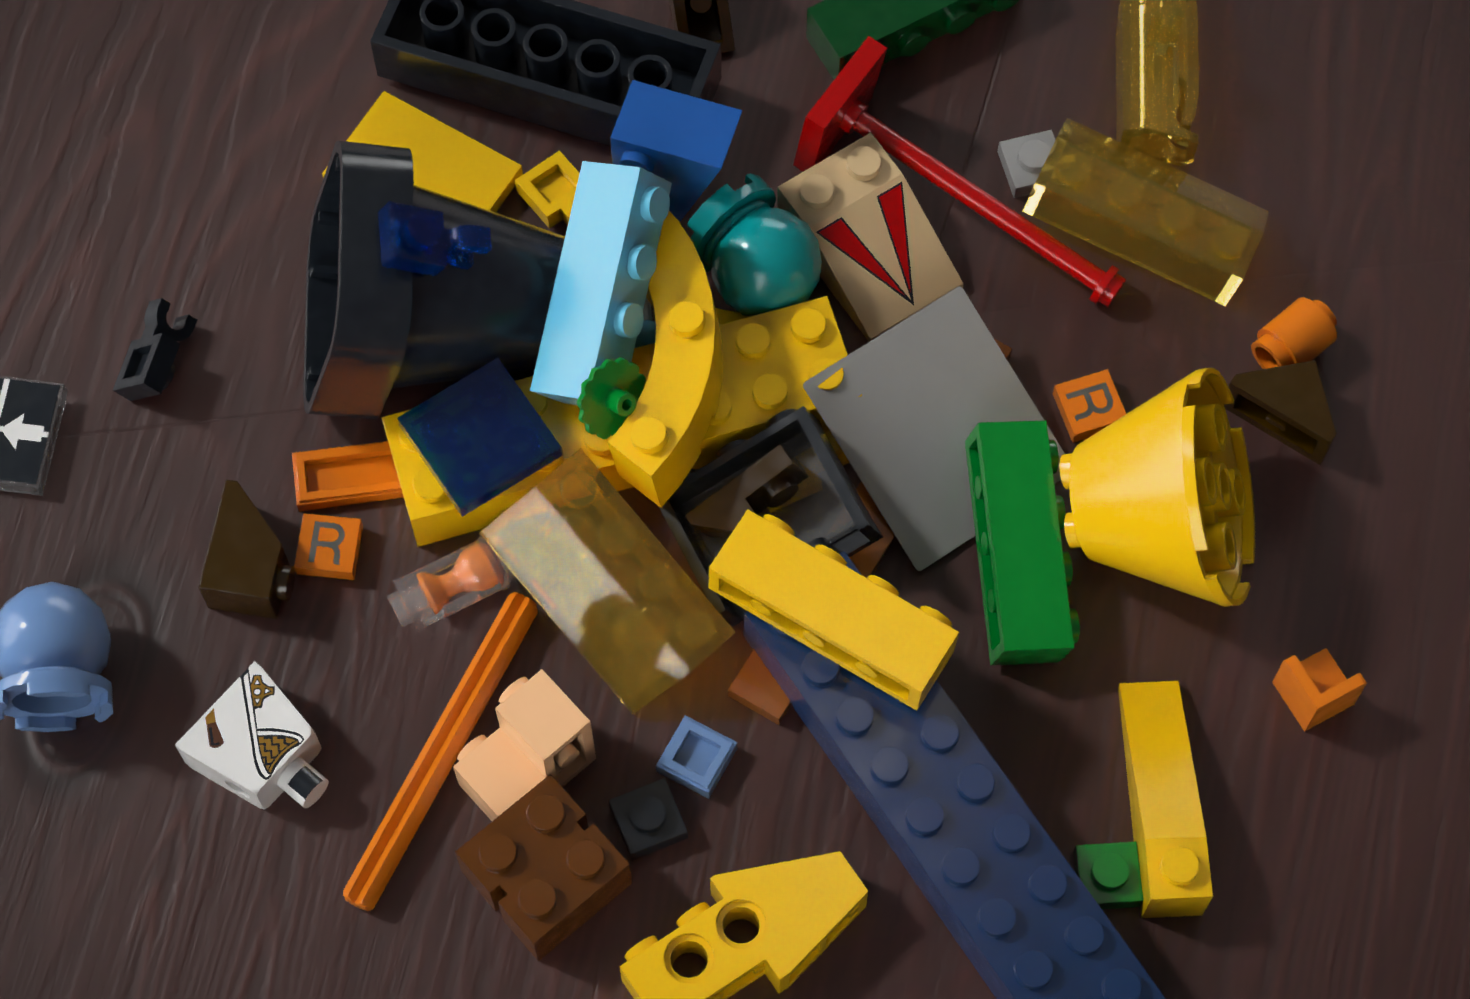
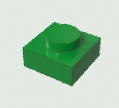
M1136 841L1075 846L1073 851L1075 872L1101 909L1141 907L1143 892Z

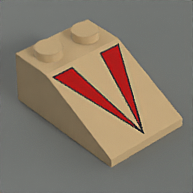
M872 133L867 134L778 186L777 208L791 212L808 224L819 243L822 260L821 279L868 342L956 287L960 286L963 288L960 276L903 173Z

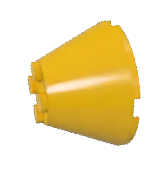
M1203 368L1190 373L1078 444L1073 453L1062 454L1059 467L1062 484L1065 489L1070 490L1072 512L1066 513L1064 519L1065 536L1070 548L1081 547L1087 558L1094 562L1228 607L1243 604L1251 587L1249 582L1240 583L1243 564H1253L1255 559V513L1250 466L1242 427L1230 428L1224 405L1233 404L1234 399L1225 379L1215 368Z

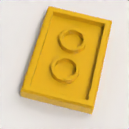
M386 91L382 92L346 140L348 142L409 148L413 158L414 185L493 212L498 211L515 187V180L523 175L522 165ZM326 169L322 173L323 179L326 173Z

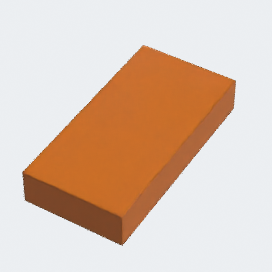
M388 441L292 453L296 503L299 512L404 498Z

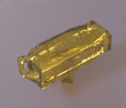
M1121 0L1116 29L1117 156L1130 157L1140 155L1178 166L1193 163L1199 144L1198 134L1191 132L1199 95L1196 0ZM1178 108H1179V120H1180L1179 123L1177 122V119H1176ZM1170 139L1175 141L1176 144L1185 146V150H1182L1174 146L1171 143Z

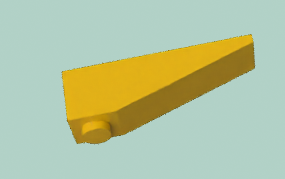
M1179 681L1119 683L1118 692L1134 842H1137L1143 892V903L1140 907L1141 918L1202 916L1213 898L1207 837Z

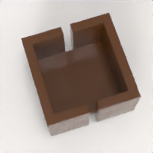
M551 774L455 851L461 872L495 911L500 909L503 921L537 961H540L632 884L630 864L594 823L588 827L585 812ZM501 889L506 894L505 897H503Z

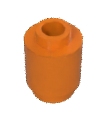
M1300 297L1258 331V339L1251 345L1252 354L1262 369L1312 361L1337 340L1335 329L1337 325L1336 317L1331 309L1322 301H1312L1308 298Z

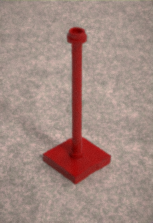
M868 36L806 115L793 166L804 172L823 161L845 132L850 135L856 131L863 137L872 133L888 154L1093 290L1089 298L1094 304L1100 302L1109 307L1127 280L1118 274L1120 269L1112 265L1107 272L1103 271L867 112L869 107L867 104L873 97L887 51V47Z

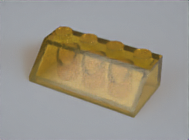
M1069 118L1066 119L1022 211L1224 306L1228 304L1245 277L1264 234L1269 211Z
M581 448L562 461L479 532L631 714L639 711L693 671L735 633L733 628Z

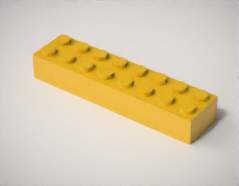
M827 296L719 325L723 349V381L715 418H711L708 430L700 445L701 453L692 469H700L715 460L716 453L726 444L738 439L748 440L766 429V423L769 419L787 409L797 410L804 406L820 421L824 432L829 431L828 426L803 388L805 381L848 355ZM655 343L634 348L631 362L639 366V373L645 376L646 381L652 365ZM843 368L839 369L817 387L822 390L837 388L843 380ZM533 376L381 417L417 547L634 486L618 475L608 445V441L612 436L610 435L607 439H602L596 434L593 435L587 432L585 424L578 419L580 412L578 405L561 403L531 392L530 387Z

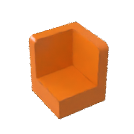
M1327 648L1302 661H1299L1295 655L1283 660L1272 682L1304 732L1353 706L1367 684L1361 673L1347 679Z

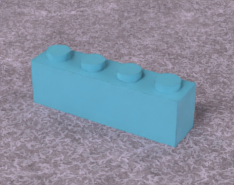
M582 161L530 387L531 392L561 403L577 405L576 401L581 394V383L589 377L592 368L600 367L605 359L614 361L622 357L628 360L629 363L632 361L636 339L643 326V309L650 278L653 276L657 265L656 251L663 221L669 212L671 182L641 167Z

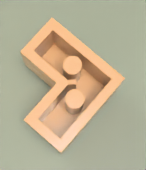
M543 669L528 680L527 677H521L506 688L499 698L500 704L495 708L500 728L488 738L485 735H480L471 740L460 751L457 757L459 762L453 766L458 784L491 821L501 815L548 775L551 774L563 787L596 759L590 720Z

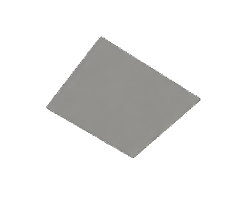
M960 286L803 383L806 393L917 571H922L975 536L965 440L977 423L1044 420L964 289ZM843 368V380L837 388L822 390L817 387L839 369ZM1047 425L1049 440H1055L1058 447V469L1056 474H1053L1055 484L1061 480L1059 464L1061 455L1065 453Z

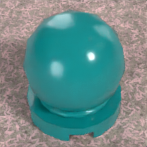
M752 173L747 174L745 177L746 185L736 191L728 184L722 186L690 218L687 226L694 232L690 239L698 252L705 272L711 271L714 286L727 305L742 315L755 316L809 300L820 281L822 260L818 240L805 221L787 210L774 208L776 202L775 192L760 176Z

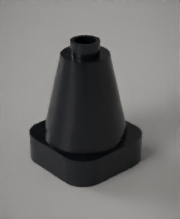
M338 140L333 148L314 206L308 242L303 399L306 414L377 420L391 389L535 370L565 236L414 185L413 158L409 148Z

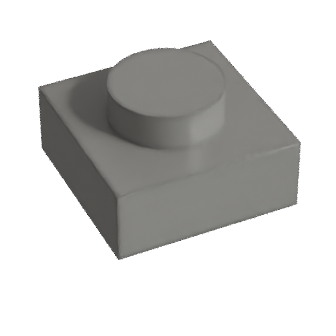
M1052 130L999 142L997 152L1014 198L1067 185L1068 173Z

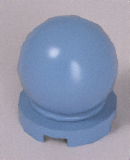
M56 582L26 587L6 601L0 609V676L3 678L0 680V720L4 719V715L14 717L15 729L34 732L70 731L76 729V718L95 713V719L98 722H103L113 714L112 683L99 675L108 663L111 647L109 629L102 609L80 588Z

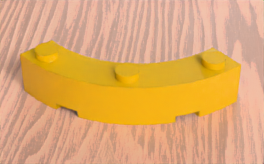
M670 211L663 221L656 251L657 265L653 276L650 278L646 295L653 306L656 322L655 349L651 369L634 412L627 417L623 425L608 441L618 475L660 508L680 487L701 453V442L708 430L711 418H715L723 381L721 332L705 268L690 237Z

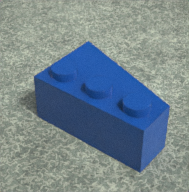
M632 80L610 137L612 164L641 167L671 182L669 211L680 222L722 169L743 110Z

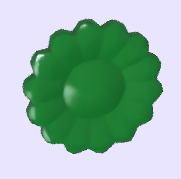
M619 357L614 361L605 359L600 367L591 369L589 377L581 383V394L576 401L580 408L578 419L585 424L587 432L593 435L596 434L599 438L607 439L610 435L613 436L623 425L627 417L634 412L646 382L645 376L639 373V366L637 364L629 363L628 360Z

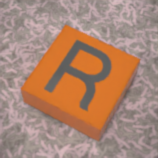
M1108 369L1054 385L1052 394L1072 443L1091 437L1126 415Z
M303 513L294 564L296 574L355 580L363 531L361 519Z

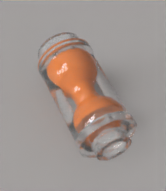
M502 534L490 539L483 535L477 538V541L403 577L399 576L393 579L392 582L397 591L387 595V598L401 627L413 623L416 631L419 633L425 630V627L490 595L511 588L509 581L520 577L521 572ZM454 565V567L449 572L442 575H435L436 573ZM463 592L468 593L456 600L449 602L450 599L456 594Z

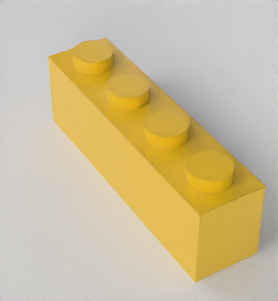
M747 509L709 566L708 588L917 711L955 650L959 632L952 628L951 621L932 607L921 606L919 609L899 597L898 590L888 581L875 575H869L866 578L848 568L845 559L833 549L820 544L814 548L795 537L793 529L783 520L770 514H765L762 518Z

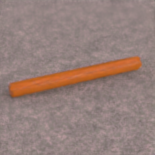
M512 592L508 595L346 884L343 896L351 905L365 911H371L377 904L538 613L537 603L529 597L517 592Z

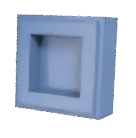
M685 715L656 764V772L709 799L738 749L737 742Z

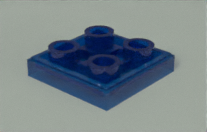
M496 358L397 418L400 428L462 517L563 456L562 447L499 358Z

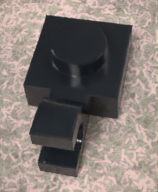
M163 298L149 301L144 318L145 329L141 339L131 341L112 390L130 401L162 394V391L167 388L175 374V364L173 362L180 346L178 342L185 340L191 335L198 320L189 314L176 317L173 328H171L166 319L171 303Z

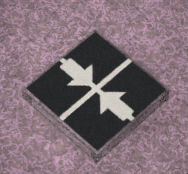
M0 376L1 491L43 496L68 391L63 383Z

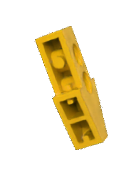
M840 851L714 875L710 878V890L716 904L711 907L707 902L697 904L676 921L679 928L658 941L656 936L653 935L643 939L629 949L624 956L627 962L619 966L622 982L634 999H728L765 974L778 994L789 988L866 908L868 890ZM744 919L756 926L758 934L747 943H735L725 935L724 930L726 926L732 921ZM695 953L704 958L707 966L698 976L687 978L680 976L672 968L674 961L682 954Z

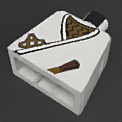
M255 661L175 744L184 762L190 768L260 809L268 808L283 791L303 808H308L322 796L329 783L322 774L310 765L322 748L316 733L263 668Z

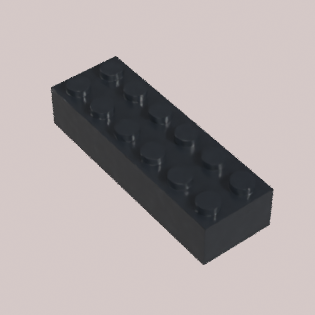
M388 0L370 40L377 76L611 146L610 137L632 80L712 102L722 78L720 43L575 0Z

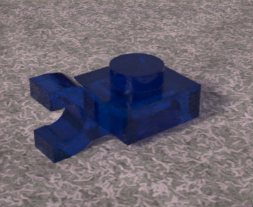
M390 201L378 211L381 261L384 267L436 276L447 267V263L458 268L469 269L474 265L473 252L487 254L492 250L489 227L463 225L446 229L444 228L443 212Z

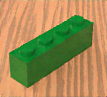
M1047 420L979 422L965 440L990 666L1058 663L1075 648L1074 644L1078 642L1080 634L1078 613L1075 608L1069 607L1067 587L1072 582V560L1069 552L1062 550L1060 530L1064 528L1065 504L1063 497L1055 493L1053 474H1056L1058 469V447L1055 440H1049Z

